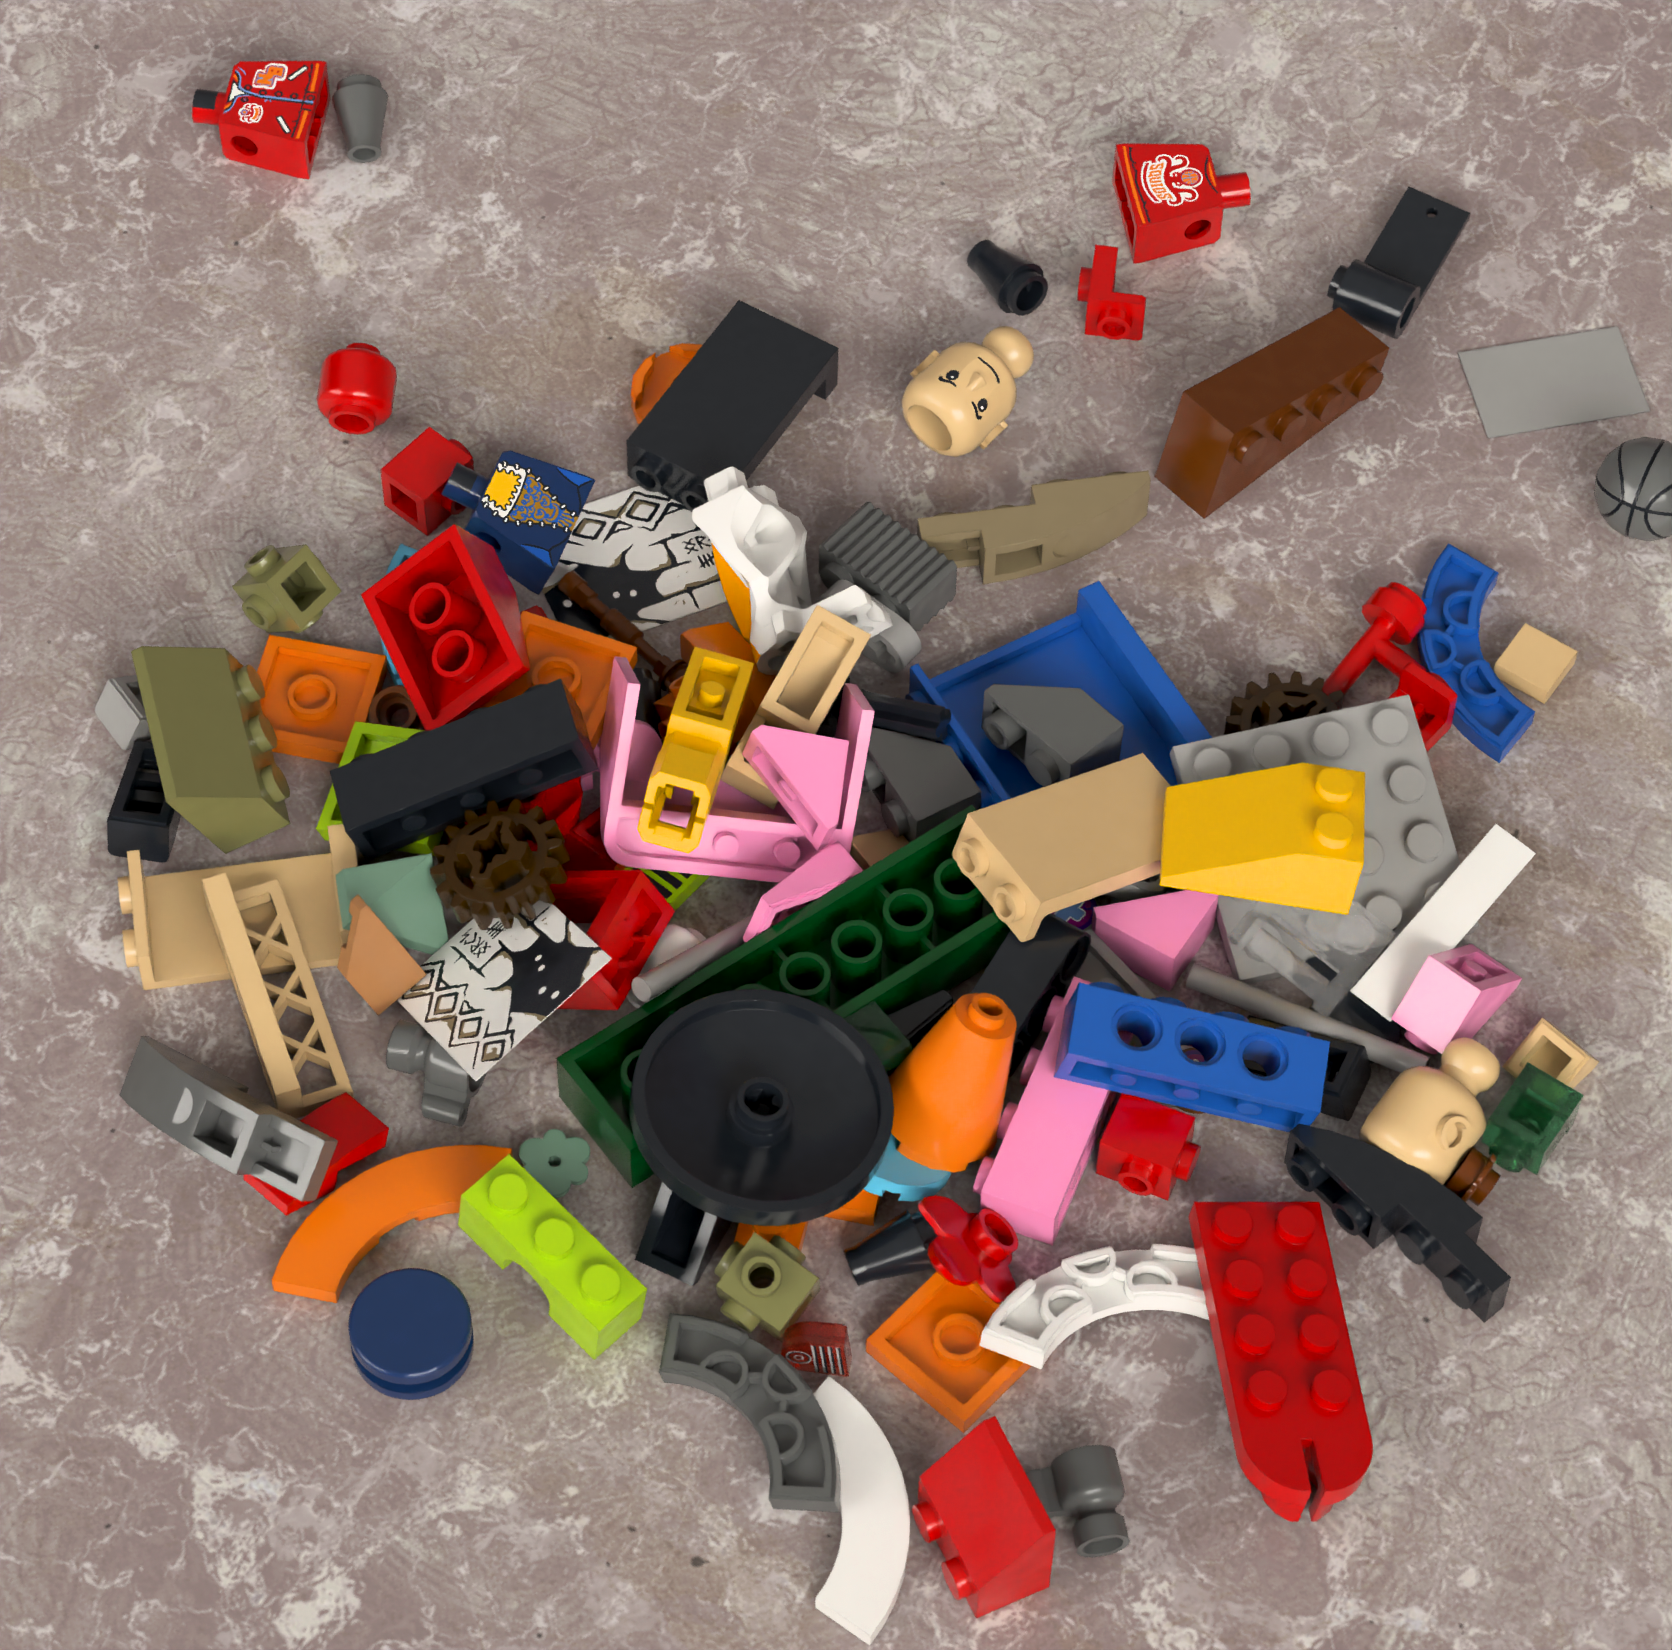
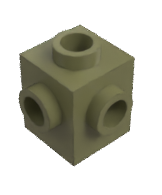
M306 544L280 548L269 545L262 548L248 559L244 565L247 573L232 586L243 601L242 609L247 618L267 633L284 631L300 633L308 629L323 615V609L341 592V589L325 570L321 561Z
M755 1232L745 1246L735 1241L723 1255L714 1271V1274L720 1277V1280L715 1285L718 1297L725 1302L720 1311L744 1330L752 1333L758 1325L780 1342L784 1341L821 1290L819 1277L802 1266L806 1259L805 1255L788 1241L774 1235L768 1242ZM761 1279H768L773 1282L769 1287L763 1289L753 1286Z

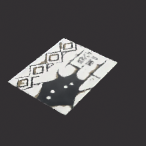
M640 486L584 504L558 564L542 589L558 622L561 621L564 624L613 640L615 639L600 626V619L591 611L583 609L575 601L570 600L559 590L558 584L566 573L575 571L598 594L597 598L610 609H618L641 631L728 602L714 561L712 543L709 537L692 521V512L685 505L659 492L647 491Z
M539 900L533 905L536 918L530 920L522 912L515 914L514 922L510 929H505L500 918H493L487 930H480L473 918L420 966L427 975L397 1000L475 1081L481 1078L612 959L553 904L544 903Z

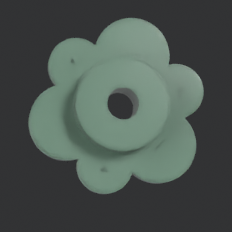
M551 1129L544 1134L543 1139L530 1138L524 1141L519 1148V1158L524 1165L523 1168L554 1198L566 1195L571 1188V1184L580 1185L588 1179V1168L585 1164L590 1158V1146L580 1137H569L566 1139L565 1134L561 1130Z

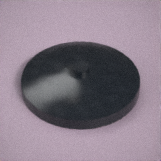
M742 989L712 994L698 999L670 1015L657 1027L647 1040L637 1060L630 1090L629 1111L633 1135L644 1159L656 1176L679 1197L711 1215L729 1221L758 1226H782L798 1224L827 1215L848 1203L867 1186L881 1165L888 1146L893 1125L894 1103L888 1075L877 1053L868 1041L841 1016L824 1006L796 995L772 990Z

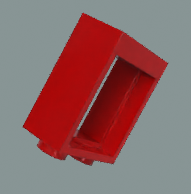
M642 870L565 871L568 877L567 882L551 884L550 886L556 898L553 905L573 923H592L586 935L612 959L557 1009L619 1010L632 988L633 979L640 974L675 910Z

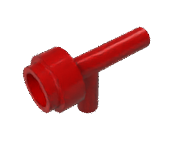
M1391 582L1386 587H1379L1373 592L1362 606V613L1370 626L1326 679L1323 693L1329 695L1332 692L1341 690L1345 696L1374 659L1399 679L1401 670L1409 662L1415 663L1425 671L1428 670L1394 644L1408 645L1424 627L1425 620L1423 617L1427 613V608L1416 593L1397 582Z

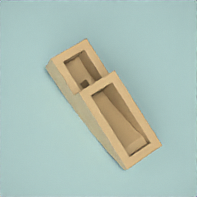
M817 605L729 759L720 780L774 810L778 803L777 798L742 755L751 732L759 726L765 725L816 735L871 634Z

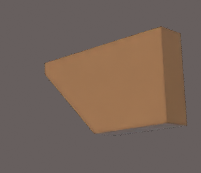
M357 895L350 902L349 913L352 915L347 943H343L341 946L337 968L379 1016L427 974L364 900Z

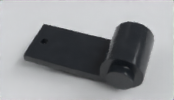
M1409 186L1365 261L1355 259L1349 267L1340 265L1336 270L1327 292V296L1334 299L1332 309L1335 310L1340 307L1360 324L1398 339L1470 219V213ZM1434 214L1435 217H1429L1427 215Z

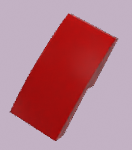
M347 1092L328 1101L300 1120L338 1140L316 1200L335 1190L338 1171L386 1147L389 1127ZM252 1175L243 1176V1179L286 1216L314 1202L300 1201Z

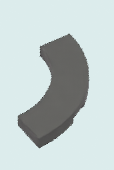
M669 1313L659 1369L663 1382L681 1384L711 1393L726 1401L750 1422L759 1434L766 1450L770 1475L768 1499L773 1509L839 1512L841 1482L835 1441L824 1412L816 1400L812 1389L800 1373L781 1354L777 1355L761 1343L749 1338L747 1332L699 1316Z

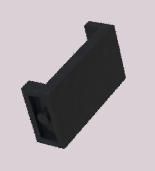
M738 300L627 439L628 476L643 489L650 492H659L685 505L692 513L693 509L709 502L704 480L728 467H735L744 473L747 481L813 394L826 400L838 384L839 348Z

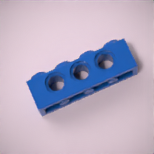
M1079 982L1065 1007L1054 1077L1290 1132L1298 1124L1311 1126L1321 1111L1330 1041L1313 1038L1309 1032L1297 1027L1283 1026L1275 1029L1249 1023L1246 1017L1234 1012L1211 1014L1190 1009L1182 1001L1170 997L1148 999L1127 994L1122 988L1111 983L1094 982L1084 984ZM1118 1031L1133 1033L1139 1038L1143 1047H1133L1126 1044L1120 1038ZM1181 1045L1197 1049L1202 1054L1205 1062H1197L1188 1058L1183 1053ZM1243 1060H1251L1261 1065L1267 1077L1251 1073L1246 1068Z

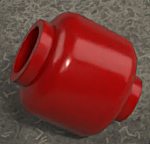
M352 343L344 349L330 353L324 360L321 368L317 392L319 411L328 419L329 424L333 428L348 434H366L371 432L375 427L385 423L392 413L397 384L396 367L387 357L381 355L376 347L366 343Z

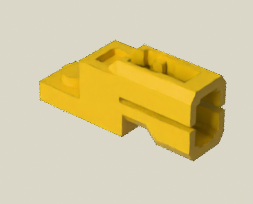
M694 647L670 715L661 751L657 755L649 778L637 827L642 841L687 854L699 846L729 755L737 719L750 683L754 667L753 662ZM675 786L694 791L690 803L694 806L686 828L660 821L665 799H671Z

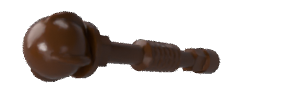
M570 571L561 578L558 584L559 590L570 600L575 601L583 609L591 611L600 619V626L615 640L637 647V654L654 668L653 672L659 676L658 682L661 684V689L669 694L671 692L669 685L685 675L688 664L682 659L672 661L668 656H662L643 639L644 633L618 609L607 607L597 598L598 594L575 571Z

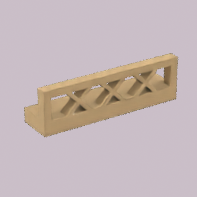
M226 872L202 879L207 910L275 1108L296 1119L310 1114L345 1092L354 1098L351 1084L279 879H273L234 892ZM271 901L276 918L266 935L264 936L245 928L240 910ZM281 931L286 945L276 941ZM251 945L257 947V950H256L255 953L253 952V949H252V946H251ZM269 953L290 961L294 965L295 970L284 989L270 984L262 978L260 967ZM299 985H301L305 998L295 994ZM270 998L273 999V1000H276V1002H275V1004H274L273 1007H272ZM287 1006L312 1016L314 1023L302 1043L281 1033L278 1021ZM318 1038L324 1052L313 1048ZM288 1052L295 1054L292 1061ZM309 1060L329 1069L335 1086L302 1096L297 1075L305 1061Z

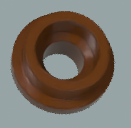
M395 685L380 691L369 706L368 723L393 726L391 725L392 715L399 709H408V720L403 725L395 727L425 730L404 685Z

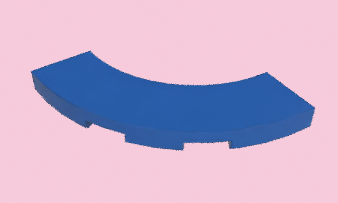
M1448 543L1428 575L1421 598L1427 608V613L1423 617L1425 620L1424 627L1417 634L1420 663L1428 669L1426 672L1439 675L1456 692L1457 701L1452 724L1479 750L1500 763L1533 723L1535 711L1517 699L1501 683L1489 662L1484 660L1479 642L1480 614L1488 595L1496 585L1498 572Z

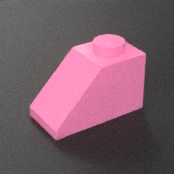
M1473 944L1428 956L1391 1019L1407 1030L1404 1035L1414 1046L1430 1054H1438V1052L1442 1054L1447 1045L1453 1040L1461 1037L1472 1039L1515 991L1522 978Z

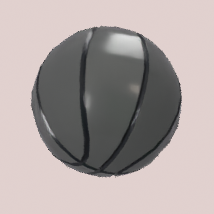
M1650 437L1628 440L1607 454L1597 471L1594 495L1599 512L1609 526L1623 536L1650 542L1665 539L1672 535V443L1669 441Z

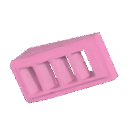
M839 842L830 844L761 896L742 939L746 943L863 871L862 868Z

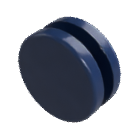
M404 1268L385 1273L370 1282L359 1293L350 1311L348 1331L355 1366L362 1378L372 1388L386 1396L402 1400H419L435 1396L455 1384L469 1366L474 1349L470 1307L461 1290L451 1280L439 1273L421 1268Z

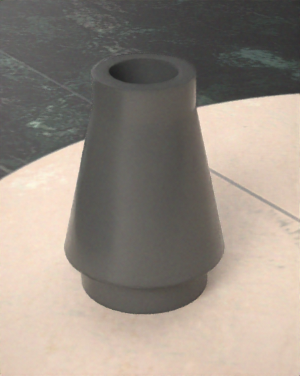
M357 74L343 78L338 82L337 91L332 96V103L347 145V156L350 160L358 163L372 162L381 156V138L388 94L382 88L380 80L370 75Z

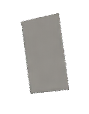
M1618 326L1458 352L1488 438L1650 412Z

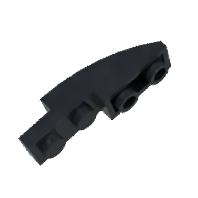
M1298 1124L1289 1132L1284 1163L1290 1176L1303 1190L1307 1192L1314 1191L1331 1208L1334 1218L1347 1233L1353 1236L1359 1235L1373 1249L1391 1235L1395 1236L1400 1250L1410 1261L1418 1265L1424 1264L1442 1282L1444 1291L1457 1306L1462 1309H1470L1484 1323L1503 1308L1511 1277L1476 1244L1483 1217L1458 1195L1427 1173L1366 1142L1330 1130Z

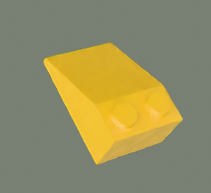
M1297 763L1166 787L1159 886L1348 915L1364 864L1365 772L1309 763Z

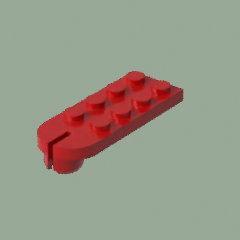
M1194 1202L1188 1217L1202 1287L1206 1297L1205 1302L1238 1463L1247 1479L1260 1490L1266 1505L1276 1515L1290 1522L1299 1521L1312 1492L1311 1481L1316 1487V1493L1308 1509L1311 1522L1318 1521L1330 1512L1334 1503L1348 1498L1358 1489L1370 1466L1373 1455L1372 1436L1320 1202Z

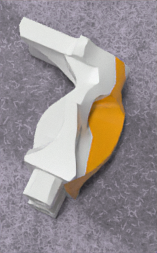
M728 467L704 480L709 502L693 509L692 521L709 537L712 543L714 561L726 599L743 637L751 645L759 672L765 675L778 674L817 605L871 634V637L893 626L890 615L885 608L871 601L870 595L857 585H853L812 605L805 549L807 531L799 517L779 507L774 490L765 485L748 488L744 473L735 467Z

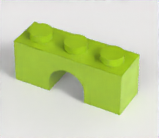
M510 1154L461 1195L458 1226L502 1270L513 1261L523 1267L544 1291L550 1305L549 1316L593 1360L600 1356L641 1319L647 1288Z

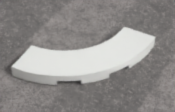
M1152 1244L1151 1250L1114 1252L1113 1248L1109 1246L1063 1259L1060 1267L1041 1275L1034 1281L1027 1279L1005 1298L983 1329L979 1346L1042 1369L1051 1353L1069 1335L1081 1327L1109 1315L1137 1310H1165L1190 1314L1209 1320L1195 1248Z
M828 1376L815 1391L814 1396L825 1414L836 1445L840 1465L842 1536L833 1570L815 1598V1608L870 1646L885 1625L896 1603L904 1580L910 1533L908 1495L902 1471L882 1429L866 1408L848 1390Z

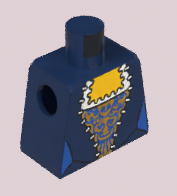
M503 451L489 477L457 462L441 495L472 510L464 530L492 545L506 574L539 595L558 564L595 480L589 476L513 451Z

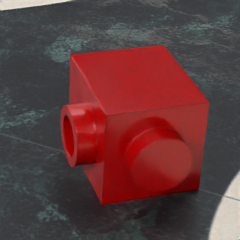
M428 427L380 469L384 505L426 536L430 535L452 514H460L467 508L441 495L457 462L474 470L472 455L459 441L455 439L448 440L431 427Z
M1122 1093L1099 1142L1096 1174L1119 1182L1124 1189L1141 1196L1154 1195L1168 1201L1177 1179L1188 1182L1196 1166L1201 1150V1145L1192 1142L1196 1117L1148 1099Z

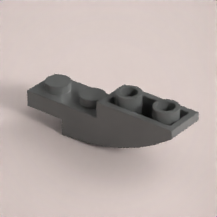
M141 1036L119 1094L132 1109L168 1136L233 1174L252 1175L300 1201H316L338 1140L248 1095L249 1088L149 1036Z

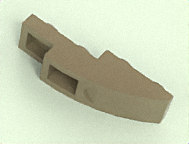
M1149 471L1131 473L1112 472L1099 477L1074 480L1055 479L1047 483L1031 485L1030 505H1001L990 510L957 514L944 512L933 517L918 518L917 536L921 541L925 540L929 547H935L938 553H944L948 560H953L957 568L979 566L983 585L1044 572L1075 561L1102 548L1126 533L1147 516L1151 482Z

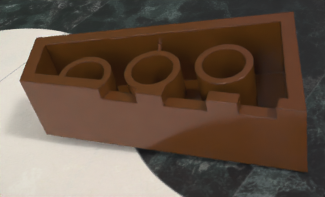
M1338 307L1192 386L1182 393L1155 478L1205 519L1356 403L1372 396L1382 383L1383 373L1381 370L1390 348L1342 308Z

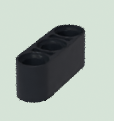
M1048 914L1042 919L1035 937L1031 940L1020 942L1015 934L1010 931L971 991V993H989L999 997L1006 1003L1016 1018L1017 1027L1007 1082L1042 1030L1053 997L1055 995L1063 997L1073 977L1077 975L1090 949V934L1053 914Z

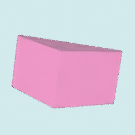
M761 725L751 732L742 755L818 851L828 844L838 824L849 741Z
M1183 890L1093 907L1091 929L1132 972L1170 992L1213 930L1219 895Z

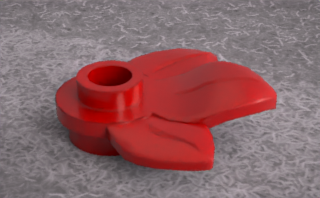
M928 1196L918 1203L919 1212L932 1226L937 1235L928 1247V1256L934 1269L944 1279L957 1286L965 1287L977 1282L993 1302L1001 1304L1016 1289V1283L1008 1265L1012 1261V1253L1018 1248V1238L1009 1222L992 1209H983L978 1214L967 1213L953 1200L944 1196Z

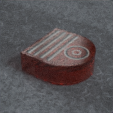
M816 1321L795 1323L786 1328L784 1332L781 1355L795 1369L800 1371L849 1377L852 1353L847 1326L839 1323Z

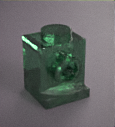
M1527 1063L1489 1117L1481 1142L1490 1147L1488 1150L1489 1155L1495 1154L1497 1157L1495 1163L1503 1169L1518 1173L1525 1168L1537 1175L1565 1133L1567 1134L1573 1126L1584 1095L1532 1064Z

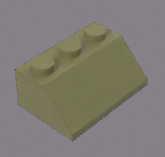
M141 646L132 650L131 654L166 802L225 854L289 825L290 820L284 799L290 797V789L284 774L275 764L272 749L278 745L277 737L272 725L262 712L260 699L265 697V689L256 670L249 664L243 666L225 648Z

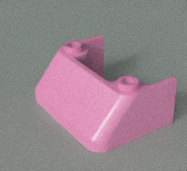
M614 656L600 743V833L607 853L615 862L632 868L780 883L832 843L839 842L850 854L875 712L857 684L844 683L835 738L848 740L849 744L839 820L828 844L817 851L779 801L773 810L720 780L699 846L687 854L644 842L637 830L649 778L657 755L661 751L662 742L652 726L644 721L635 719L640 683L627 658ZM675 786L671 799H665L660 821L686 828L694 806L690 804L694 791Z

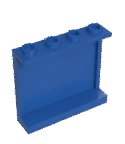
M1100 581L1078 590L1077 610L1075 613L938 676L928 679L918 663L910 667L909 693L905 695V699L950 709L951 720L947 725L948 735L943 742L936 740L935 742L951 746L982 791L980 809L1044 787L1033 779L1027 767L1008 750H1001L993 745L981 728L984 691L993 684L1081 688L1124 725L1120 761L1143 753L1171 786L1178 785L1169 755L1172 747L1212 738Z

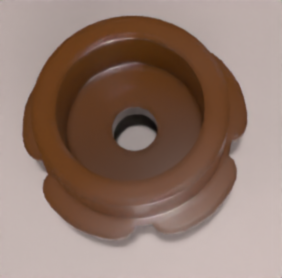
M1472 1147L1444 1186L1458 1195L1464 1202L1470 1200L1479 1206L1501 1176L1492 1169L1497 1158L1496 1155L1492 1153L1487 1157Z

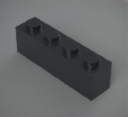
M558 679L548 684L532 686L523 694L491 707L475 709L465 717L436 729L415 733L408 740L376 753L360 755L350 763L329 772L345 832L365 859L369 861L442 832L448 825L457 826L467 822L464 812L469 809L479 817L487 814L489 801L495 800L498 807L502 808L511 804L514 799H525L598 769L581 709L562 679Z

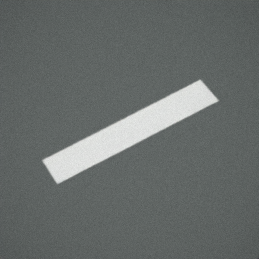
M1495 824L1350 991L1391 1022L1392 1016L1428 956L1454 949L1536 853Z

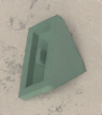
M432 853L342 869L335 875L342 928L350 930L352 915L349 913L350 902L355 896L359 895L403 947L430 955L436 953L449 941L444 904L435 890L437 885L430 874V868L435 866Z

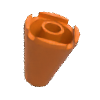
M969 993L961 996L888 1077L894 1103L891 1134L900 1141L897 1151L907 1159L930 1169L955 1173L966 1171L970 1162L981 1159L982 1163L985 1156L990 1157L998 1139L997 1131L1002 1116L1017 1027L1014 1014L1002 999L989 993Z

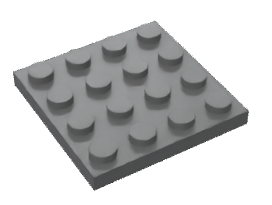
M1410 695L1172 747L1169 754L1178 785L1297 763H1309L1365 772L1364 864L1348 915L1219 895L1216 919L1234 979L1246 984L1300 973L1299 968L1302 963L1310 958L1326 953L1348 952L1359 959L1383 954L1460 865ZM1478 921L1467 934L1474 933L1479 927Z

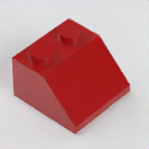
M993 1416L977 1425L919 1476L918 1503L912 1506L913 1516L922 1537L927 1543L936 1540L946 1561L941 1563V1567L949 1590L956 1600L966 1598L976 1619L1050 1587L1056 1535L1053 1523L996 1416Z

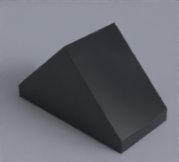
M662 1182L635 1260L694 1286L699 1281L733 1221L711 1215L693 1206Z

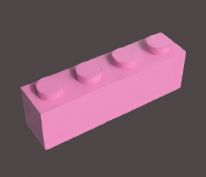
M1075 976L1071 981L1065 998L1055 995L1050 1003L1043 1024V1031L1049 1033L1042 1051L1032 1048L1029 1052L1020 1077V1084L1026 1086L1019 1104L1008 1102L997 1131V1138L1003 1140L995 1159L989 1156L984 1157L973 1186V1192L981 1195L980 1211L986 1208L992 1209L1009 1222L1015 1233L1051 1246L1055 1242L1117 1094L1115 1091L1054 1077L1065 1007L1079 982L1084 984L1092 983ZM1118 1031L1120 1038L1130 1045L1134 1034L1128 1031Z

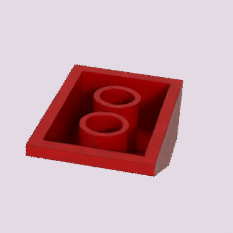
M456 524L450 526L361 594L425 731L436 729L465 717L469 712L481 707L530 670L517 595L494 547Z

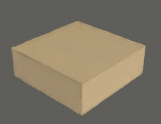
M1525 623L1496 661L1493 671L1501 681L1545 704L1575 664L1578 651Z

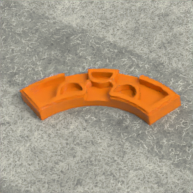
M489 1145L434 1147L387 1160L362 1172L325 1198L292 1236L272 1278L273 1291L337 1303L350 1274L358 1263L379 1244V1238L382 1235L413 1218L416 1221H422L440 1215L459 1213L461 1195L508 1154L512 1156V1149Z

